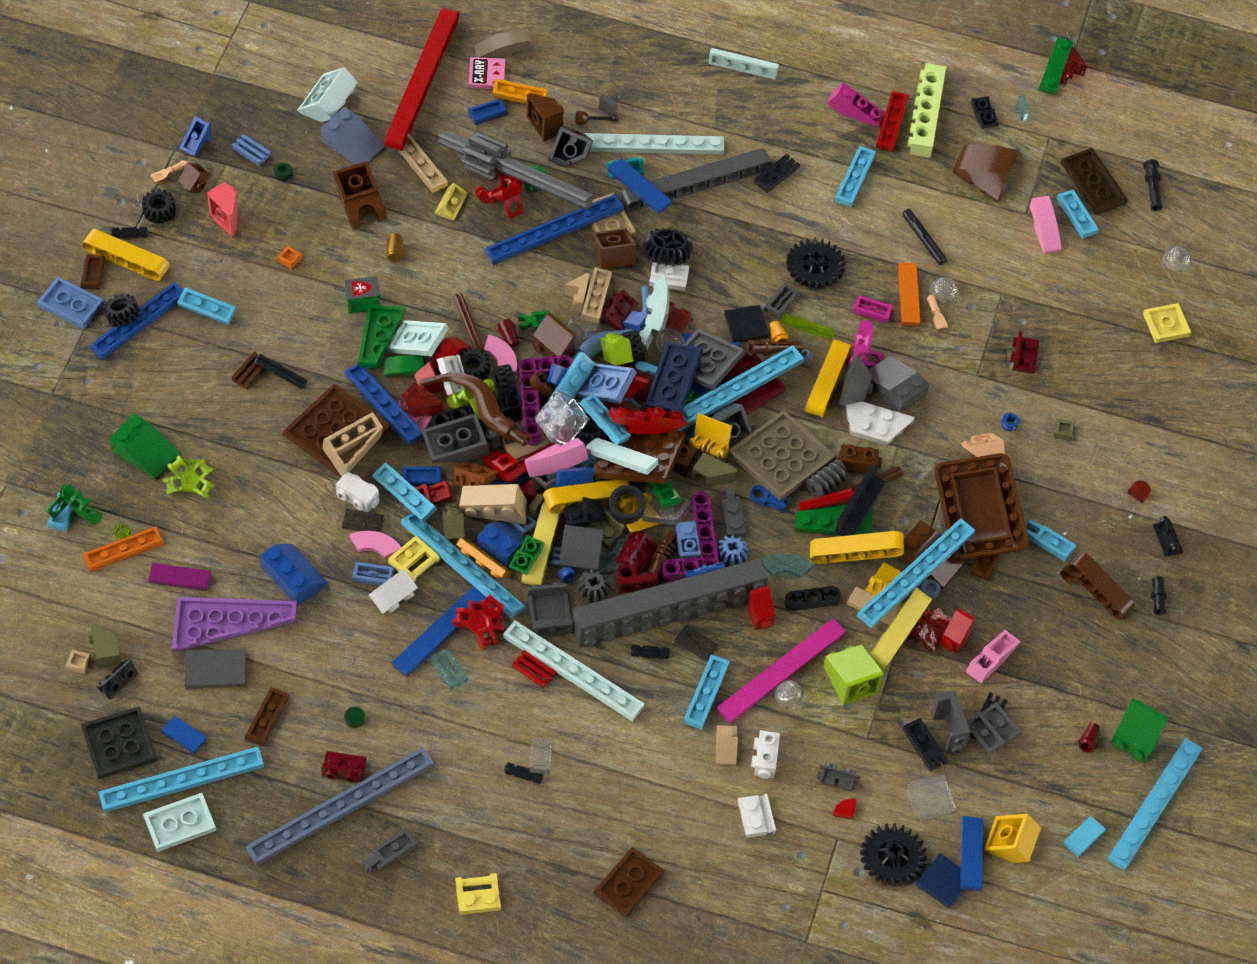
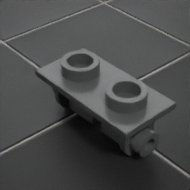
M825 762V765L820 764V768L823 769V772L818 771L817 779L820 782L834 785L837 778L840 779L838 787L850 791L852 789L856 790L858 782L854 781V779H859L860 776L856 775L857 771L845 768L844 771L836 769L837 765Z

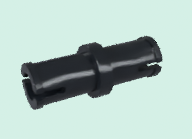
M1156 576L1152 578L1153 592L1151 593V599L1153 600V613L1155 615H1163L1166 613L1165 599L1167 598V593L1164 591V578Z

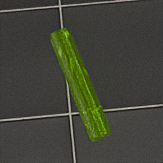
M784 313L781 319L782 324L832 339L835 333L834 328Z

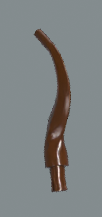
M445 373L419 380L421 387L439 382H452L464 386L471 391L475 398L479 417L492 431L506 440L511 438L522 446L528 444L521 437L529 441L530 436L517 429V424L502 414L492 389L481 379L464 373Z

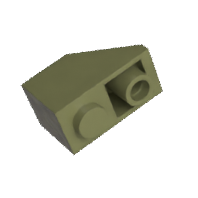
M703 453L692 469L691 479L706 487L732 483L736 479L737 469L731 464L718 460L713 455Z
M457 504L445 505V507L441 508L445 539L465 538L464 518L460 506H457Z
M91 624L92 632H88L89 643L94 644V649L90 650L92 661H96L97 668L119 665L121 656L118 638L100 626Z

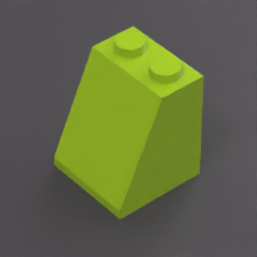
M862 644L850 646L838 653L832 652L825 657L824 668L842 705L879 693L884 674Z

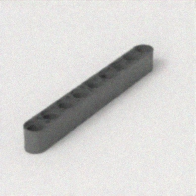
M761 148L649 182L670 200L760 174L773 165L766 150ZM628 188L622 190L619 194L628 212L649 207Z

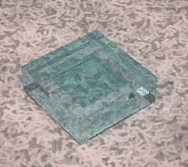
M1025 95L1018 97L1016 105L1021 121L1027 120L1029 106Z

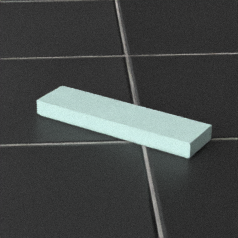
M714 48L710 50L709 64L774 80L777 78L779 64Z
M597 437L585 447L590 455L646 475L659 465L657 458Z

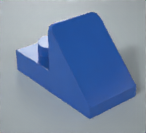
M195 116L179 148L197 157L204 141H211V124Z

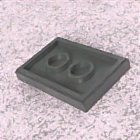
M245 648L185 650V689L246 687Z

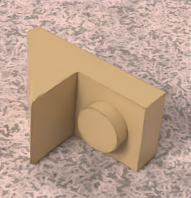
M585 273L565 284L564 295L573 297V305H576L575 313L582 314L589 287V273Z
M717 725L716 765L736 766L737 726Z

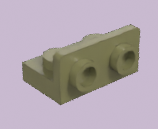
M602 506L606 520L590 523L588 528L603 530L602 545L609 549L624 536L625 525L617 522L611 516L609 510Z

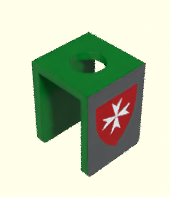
M377 276L345 280V294L349 314L367 312L368 305H380V290Z

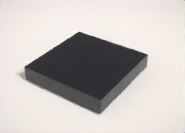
M760 305L724 310L732 342L741 343L749 340L769 338V332Z

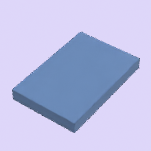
M60 277L55 279L37 301L38 307L82 329L87 327L105 304L104 299Z
M595 363L594 368L576 396L578 398H586L595 394L600 401L621 403L637 372L634 368Z

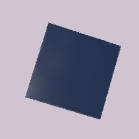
M940 853L916 882L917 887L949 909L965 890L960 889V867Z

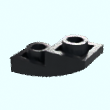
M989 96L971 99V106L981 129L999 125L995 109L991 107Z

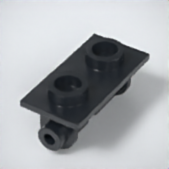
M1167 516L1161 517L1159 523L1152 524L1165 557L1183 554L1172 522Z
M130 659L124 662L121 661L112 671V676L108 674L102 681L98 682L97 689L100 692L104 691L109 700L138 674Z

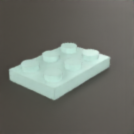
M404 320L394 334L387 350L389 353L432 356L449 327L446 323Z
M202 793L143 814L157 852L216 831V826Z

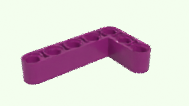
M569 356L526 358L519 364L524 433L530 436V440H525V442L530 446L538 445L542 439L539 394L531 386L530 377L538 371L549 376L552 364L569 369L573 363V359Z
M704 491L694 493L691 506L692 518L696 523L701 556H698V558L670 559L665 561L662 569V580L665 583L685 579V571L694 570L705 564L708 566L719 563L710 497Z

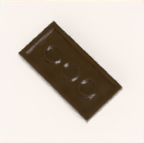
M1093 148L1061 159V165L1095 215L1127 204V197Z

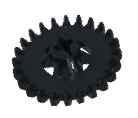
M816 237L813 243L807 238L806 244L800 240L799 246L795 243L794 250L790 248L786 260L787 271L791 272L790 276L792 278L795 277L796 282L801 281L802 286L807 284L808 288L814 286L815 289H818V286L823 289L825 285L830 287L832 283H837L838 279L842 278L846 266L845 256H840L841 249L835 252L837 245L830 248V241L824 245L823 238L820 243H817Z
M886 823L884 830L878 825L877 833L872 829L870 831L871 837L866 835L864 838L866 843H861L863 849L860 850V855L864 857L860 861L865 863L863 869L870 870L868 875H875V881L881 879L883 885L889 882L891 887L894 886V883L901 887L903 881L906 884H910V879L917 880V875H921L923 873L922 869L926 867L924 861L927 860V855L923 854L927 848H920L924 841L916 842L919 835L911 836L912 828L905 833L904 825L899 830H897L896 823L893 824L892 829ZM884 845L887 846L886 849H880ZM904 849L908 854V858L905 855H903ZM879 854L884 855L883 862L880 861ZM901 861L906 862L903 867H900Z

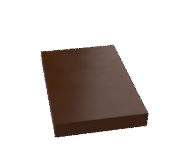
M631 847L594 890V895L627 918L664 875L665 870Z

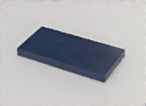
M667 341L645 402L646 408L655 409V407H659L665 411L672 412L674 410L682 414L704 352L703 348Z

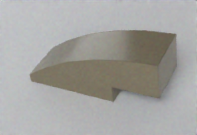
M520 28L506 31L475 44L476 57H512V52L529 50L527 29Z

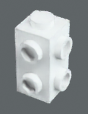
M347 471L336 483V495L341 500L353 504L358 510L368 513L380 501L377 487L371 483H366L356 474H351Z
M760 730L759 738L755 737L753 749L757 750V754L752 756L751 767L755 768V776L764 779L774 778L780 733Z

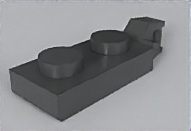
M725 487V498H722L721 508L726 536L731 538L733 534L734 537L746 536V527L741 500L739 496L735 497L733 487Z
M403 829L373 848L369 858L363 862V868L367 874L376 868L381 870L417 848L418 843L407 829Z

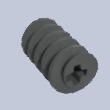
M836 459L833 463L818 471L816 475H812L810 479H807L805 482L811 493L818 497L824 496V493H830V489L834 490L836 486H840L841 481H847V470L844 464Z

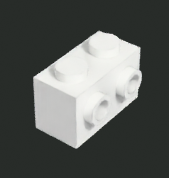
M403 569L375 589L369 596L382 614L387 610L391 613L400 606L398 602L402 599L406 602L414 596L413 591L418 587L405 569Z

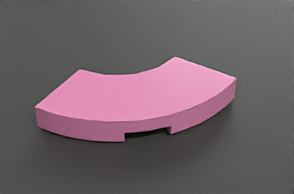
M488 334L484 351L496 360L498 366L510 364L513 375H516L517 359L512 348L502 339Z
M359 531L349 535L358 553L373 551L387 559L401 548L393 538L384 533Z

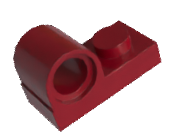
M626 563L618 568V594L632 593L655 587L658 584L657 573L637 575L635 567Z

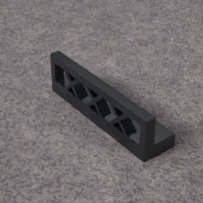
M871 464L837 520L835 533L841 536L857 534L886 486V480L875 476L876 466Z

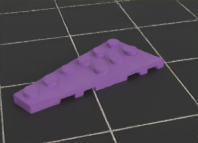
M177 597L172 653L294 623L296 621L297 602Z

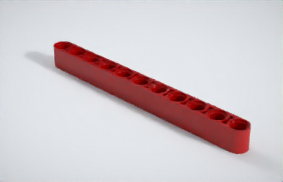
M441 8L388 129L384 147L403 151L409 137L407 135L412 131L457 26L459 11Z

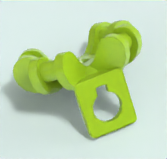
M484 380V382L487 383V385L492 389V391H494L495 385L493 380ZM464 388L461 390V393L456 392L447 398V404L451 408L471 404L474 413H476L478 419H481L477 411L475 398L469 389Z
M179 455L176 457L177 460L167 465L176 475L163 479V483L167 485V494L178 491L198 493L208 499V493L211 488H214L215 484L204 479L213 472V468H209L205 463V458L201 460L183 459ZM183 466L185 469L179 472L177 469ZM198 468H200V469L202 470V472H203L202 475H201V473L197 470ZM178 480L180 487L175 488L173 481ZM204 483V486H203L202 489L200 490L199 488H200L201 484Z

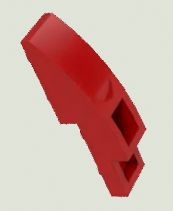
M611 407L609 411V416L614 423L624 425L628 433L660 434L677 430L687 425L680 412L674 410L669 412L659 407H655V409L647 407L645 413L642 411H628L622 407L618 409Z

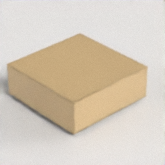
M72 649L65 666L66 670L85 674L92 658L91 654Z

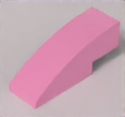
M1050 197L1032 198L1030 210L1035 221L1034 228L1043 253L1061 251L1058 225Z
M575 438L562 446L555 444L524 461L529 476L536 477L557 472V469H567L589 458L585 444L578 438Z
M1004 630L984 647L982 653L970 662L966 672L979 683H983L1009 657L1021 641Z

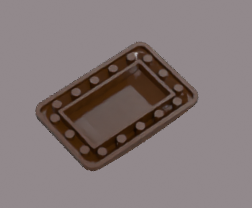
M998 453L946 461L936 465L935 478L946 531L960 518L975 529L974 535L952 554L955 559L966 560L1018 552L1027 548V531L1011 461L1006 454Z

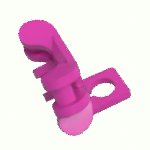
M862 320L858 325L859 333H855V343H852L855 353L849 358L848 362L850 366L856 354L859 355L867 367L872 368L883 361L884 354L869 349L873 325L868 320ZM866 356H876L878 362L871 363Z

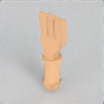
M182 160L172 167L169 166L167 169L151 174V177L156 184L164 182L168 179L169 175H174V173L185 169L188 162Z
M929 295L927 302L931 307L932 314H934L933 322L936 329L947 328L948 325L944 316L940 313L936 298L933 295Z

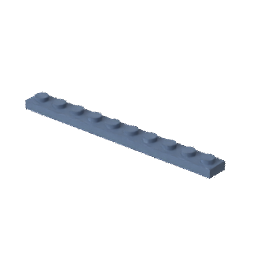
M422 747L245 846L246 851L257 866L434 766V762Z

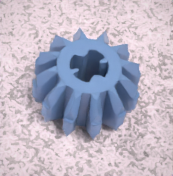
M732 534L731 538L724 536L723 540H719L717 545L718 560L723 561L724 565L730 564V566L747 560L749 549L747 542L742 541L741 536L736 539Z

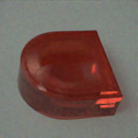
M1136 481L1128 489L1127 494L1144 503L1150 494L1151 488L1145 481Z

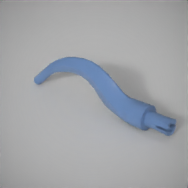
M648 286L641 287L643 302L641 312L650 314L646 307L649 288ZM627 328L596 333L575 350V355L572 359L574 361L579 352H582L592 360L602 351L600 338L606 337L607 333L616 332L620 335L621 333L636 329Z

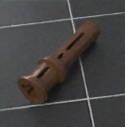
M768 339L763 341L749 340L747 343V353L749 356H755V354L769 356L771 353H780L791 346H794L800 353L803 351V343L801 341L771 342Z

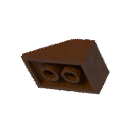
M920 520L904 538V554L896 558L909 566L938 540L941 535ZM951 555L927 579L937 581L943 589L965 564V561L955 559Z

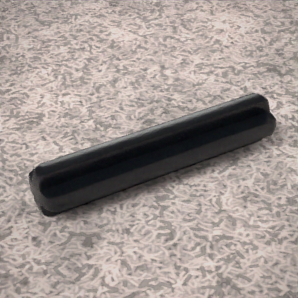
M259 354L255 359V363L300 389L305 387L307 379L262 354Z

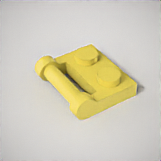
M415 536L389 557L388 563L398 572L405 569L411 579L416 582L418 576L433 564H437L441 559L436 552L419 537ZM423 556L429 557L412 572L408 570Z
M497 873L484 877L455 878L459 915L501 910ZM491 884L492 888L463 892V887Z

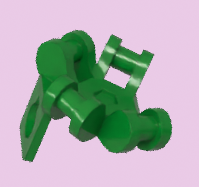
M63 484L59 491L60 494L46 508V512L53 519L68 505L77 515L90 524L95 525L102 520V514L99 511H96L93 507L86 508L91 500L81 495L82 492L80 490L76 491L75 487L70 484ZM60 503L59 508L53 512L55 505Z

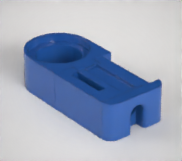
M762 485L752 487L750 492V499L753 503L763 507L766 505L778 511L781 510L780 513L785 511L789 501V496L781 501L778 500ZM762 492L764 497L756 498L754 493Z

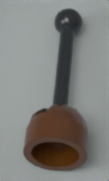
M576 111L575 123L576 125H584L588 120H612L617 122L618 116H588L584 111Z

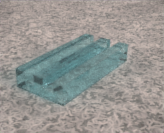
M448 648L430 656L432 663L450 690L454 689V686L457 685L458 687L462 682L468 681L467 676ZM446 654L447 658L459 674L460 678H457V676L455 675V673L453 672V670L451 669L443 655ZM437 658L440 659V661L442 662L443 666L445 667L453 681L450 680L449 676L447 675V673L445 672Z

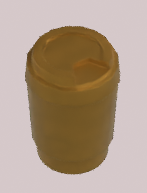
M391 233L387 239L386 257L391 262H399L404 255L403 239L400 234Z

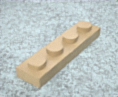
M408 134V140L403 151H399L400 154L432 193L447 187L448 181L411 135Z
M594 267L580 320L599 324L612 275L611 271Z

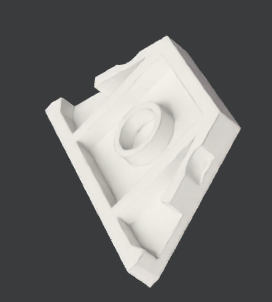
M863 401L844 405L846 406L847 420L850 424L849 429L852 436L886 446L895 437L899 436L908 425H912L915 418Z

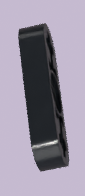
M835 586L790 591L785 596L784 605L790 611L835 606L840 601L841 592ZM832 593V595L835 596V598L831 599V596L828 595ZM809 595H815L818 598V600L816 602H810L807 599V597ZM794 598L797 602L794 604L790 599Z

